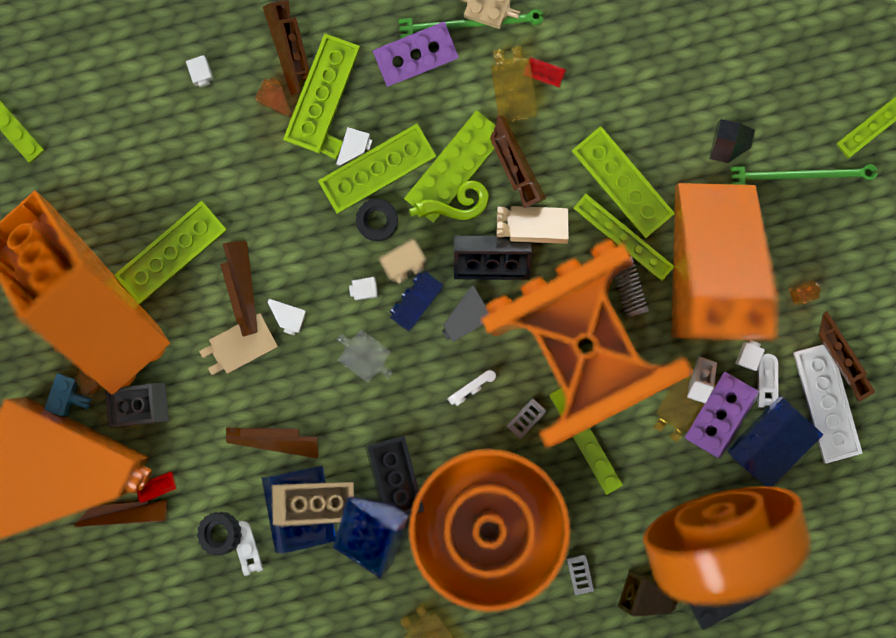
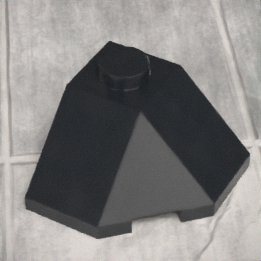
M720 119L716 125L709 159L724 163L731 162L751 149L755 130L741 123Z

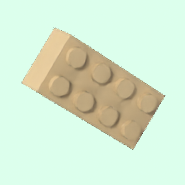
M414 239L379 259L392 282L395 283L397 281L398 284L407 280V275L410 273L418 274L425 269L424 265L427 264Z
M353 482L272 485L273 525L354 521Z

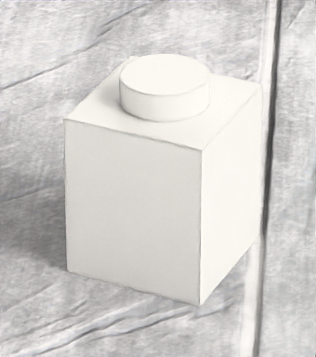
M204 55L186 61L195 86L204 87L214 80L207 58Z
M752 340L749 343L743 342L735 364L752 371H757L765 349L760 348V343Z

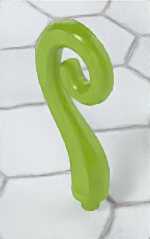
M471 180L461 184L457 191V198L464 206L472 205L474 199L467 198L465 193L468 189H474L479 196L478 203L474 207L460 210L437 200H423L414 203V208L409 209L411 217L415 215L423 217L428 214L438 213L453 219L468 220L477 217L485 210L489 201V194L484 185Z

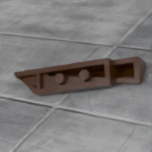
M289 1L272 2L263 6V11L290 94L293 95L300 93V88L307 79L310 70L297 18H290Z
M497 116V123L490 140L513 190H519L524 208L546 200L505 117Z
M246 241L223 243L228 262L220 265L235 319L240 326L242 336L245 337L258 332L248 244Z
M826 311L821 316L822 320L818 337L847 383L851 385L857 401L860 402L874 394L875 390L865 376L867 375L866 371L830 314Z
M226 427V442L229 444L310 458H318L319 436H300V428Z
M162 500L150 503V501L140 503L138 501L96 505L90 507L74 526L87 527L166 521L169 519L167 500Z

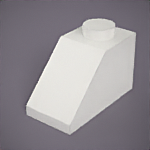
M347 127L337 166L342 167L365 154L366 150L370 151L373 141L370 139V134Z
M375 277L353 280V285H349L350 296L354 297V300L378 298Z
M269 299L268 304L279 326L285 328L284 332L295 335V332L300 333L307 311Z
M698 357L689 383L687 397L706 403L714 388L717 362Z

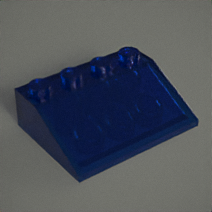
M780 395L727 450L729 455L766 487H773L824 434Z
M323 466L261 477L275 553L285 554L336 541L333 523L273 525L272 485L326 483Z
M349 496L333 548L378 578H381L393 565L409 516L393 505Z

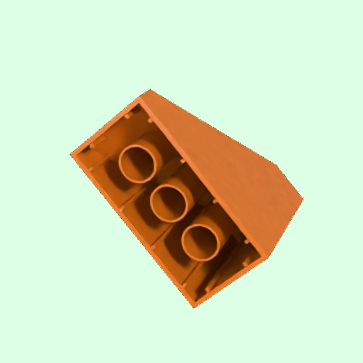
M678 183L675 185L671 338L774 339L776 331V293L756 185Z
M36 190L0 221V283L18 316L110 394H115L121 387L129 386L143 367L149 362L158 360L163 355L165 348L170 342L159 325L134 300L113 273L53 206Z
M27 397L5 399L0 409V539L116 499L130 492L135 494L138 489L143 490L152 474V469L145 466L149 456L66 416H60L44 410L45 406Z

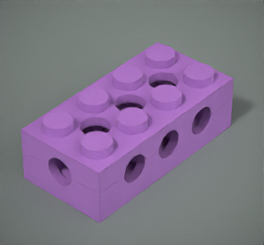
M445 22L438 23L372 50L387 87L459 58ZM432 41L438 45L437 51L433 53L428 49V45ZM416 48L420 51V57L413 60L410 52ZM395 56H400L403 60L399 67H395L392 63Z
M724 372L686 434L685 439L716 458L721 459L758 398L759 391ZM736 395L737 400L735 403L730 404L727 402L729 396ZM720 412H727V417L724 420H718ZM716 428L717 434L709 437V429Z

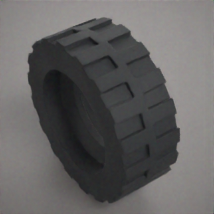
M371 199L363 203L356 214L357 228L370 241L380 242L387 240L397 229V212L393 205L386 200ZM381 211L385 214L387 222L382 229L375 230L369 226L368 216L372 212Z
M211 513L200 521L197 537L199 544L202 546L201 548L206 553L214 556L228 554L240 544L242 529L239 521L230 513ZM217 524H221L227 529V539L223 543L215 542L211 535L213 527Z

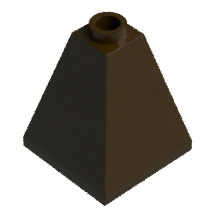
M629 570L617 607L634 617L672 614V611H675L677 601L647 579Z

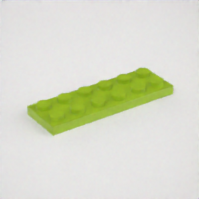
M324 33L284 135V141L320 154L361 47L359 45Z
M476 110L410 190L404 200L413 207L414 203L423 200H437L449 205L456 197L461 184L469 181L494 150L490 137L496 125ZM432 213L425 217L434 223L441 214Z
M415 124L318 180L334 210L339 214L436 158V155L419 125Z
M601 126L571 151L644 238H647L675 214Z
M201 201L114 276L140 305L224 234L227 229L205 203Z

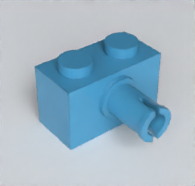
M57 373L44 410L60 416H68L72 404L87 410L90 406L87 403H91V398L76 393L80 379L63 373Z

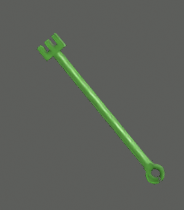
M534 9L528 14L520 15L519 19L507 16L502 24L526 22L537 26L542 23L544 17H542V11ZM537 13L540 16V18L537 20L534 19L533 14ZM412 18L399 19V24H407V26L399 27L400 32L407 31V34L400 35V39L441 22L412 24ZM470 19L445 21L447 29L488 26Z
M866 165L861 169L745 173V167H731L732 172L739 171V174L731 175V179H739V182H732L731 185H745V180L863 177L865 180H872L878 173H872L871 176L865 174L866 170L871 172L877 171L874 165Z

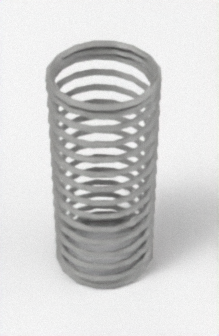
M637 269L624 271L626 273L620 272V275L614 278L619 279L615 283L623 282L616 286L622 287L617 291H624L619 293L620 296L626 295L620 298L621 300L627 299L621 303L631 302L630 300L635 301L624 305L623 308L630 307L632 304L636 305L625 309L624 312L631 311L634 308L638 309L625 314V318L649 311L648 306H642L647 302H640L645 300V298H639L644 294H637L643 290H635L641 287V285L634 286L639 284L640 281L632 282L639 279V277L630 278L638 274H629Z

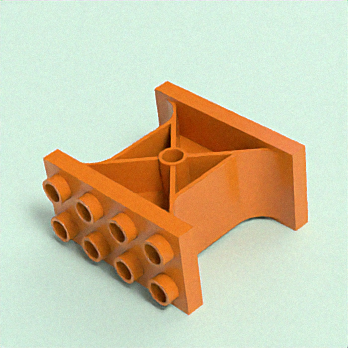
M612 240L605 241L591 250L594 257L593 260L581 265L576 258L555 269L559 278L549 283H546L545 280L543 281L541 277L536 278L520 288L524 296L514 302L508 299L507 296H503L485 306L489 315L481 320L489 334L499 337L514 329H528L535 335L565 392L566 409L563 416L554 426L540 433L547 447L556 446L692 375L685 358L671 365L661 367L651 366L641 361L609 301L610 285L620 272L634 265L624 244L615 247ZM587 340H593L594 350L590 354H583V343Z

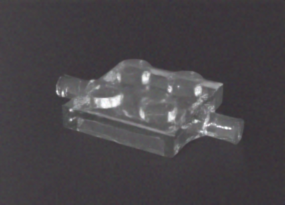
M362 329L351 340L342 333L336 339L345 345L344 352L338 361L367 383L379 372L387 378L392 375L393 372L384 366L391 351Z

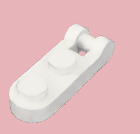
M764 354L758 366V391L760 393L757 398L758 408H764L765 406L778 407V360L772 354ZM765 392H771V398H765Z
M491 370L484 372L447 398L451 405L455 403L458 406L466 400L464 396L471 392L473 395L482 389L481 384L486 381H494L496 374Z
M239 521L242 537L236 549L243 574L247 576L253 571H263V565L251 526L245 521ZM253 558L254 563L248 565L247 559Z

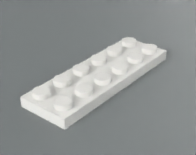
M824 344L793 352L823 462L826 464L863 454L839 368Z

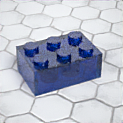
M426 271L423 274L418 273L413 280L415 283L413 288H407L401 296L403 301L400 305L396 303L390 311L392 314L390 318L408 332L411 331L444 287L441 282Z

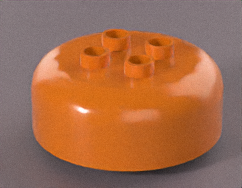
M478 449L459 454L444 462L424 482L416 497L411 514L410 541L413 555L420 571L430 585L441 595L466 608L498 611L529 601L543 591L554 579L567 552L569 520L564 501L558 489L546 473L537 465L509 451ZM422 499L424 511L417 513Z
M776 487L736 488L690 500L655 519L648 526L643 536L649 562L658 586L671 597L694 604H723L762 595L794 576L803 567L810 552V536L800 499L794 493Z

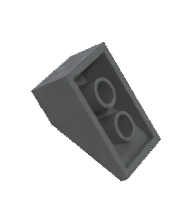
M165 383L123 387L113 395L105 390L109 428L169 421Z

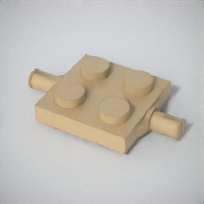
M461 0L467 2L464 18L500 29L507 16L519 19L520 11L510 8L511 0Z

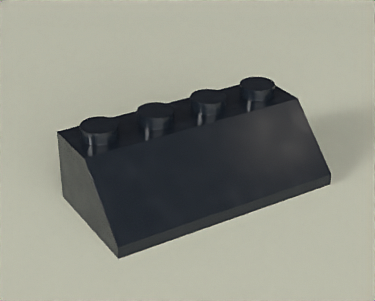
M454 236V279L530 280L531 242L510 241V237Z

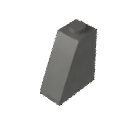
M474 286L470 287L443 325L445 329L442 332L447 341L451 339L454 342L484 325L481 319L489 315Z

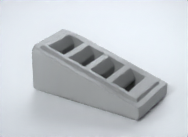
M531 398L510 421L507 427L521 439L546 413V410ZM531 405L539 412L537 415L529 409ZM526 411L534 417L532 421L524 414ZM522 417L529 424L525 426L519 418ZM515 422L524 429L522 432L513 425Z
M586 554L566 557L574 594L580 595L594 591ZM583 561V565L576 567L572 566V564ZM585 569V572L574 574L576 570ZM583 576H586V578H587V579H585V580H581V581H577V582H576V579H575V578H579V577H583ZM588 583L589 586L581 589L577 588V585Z

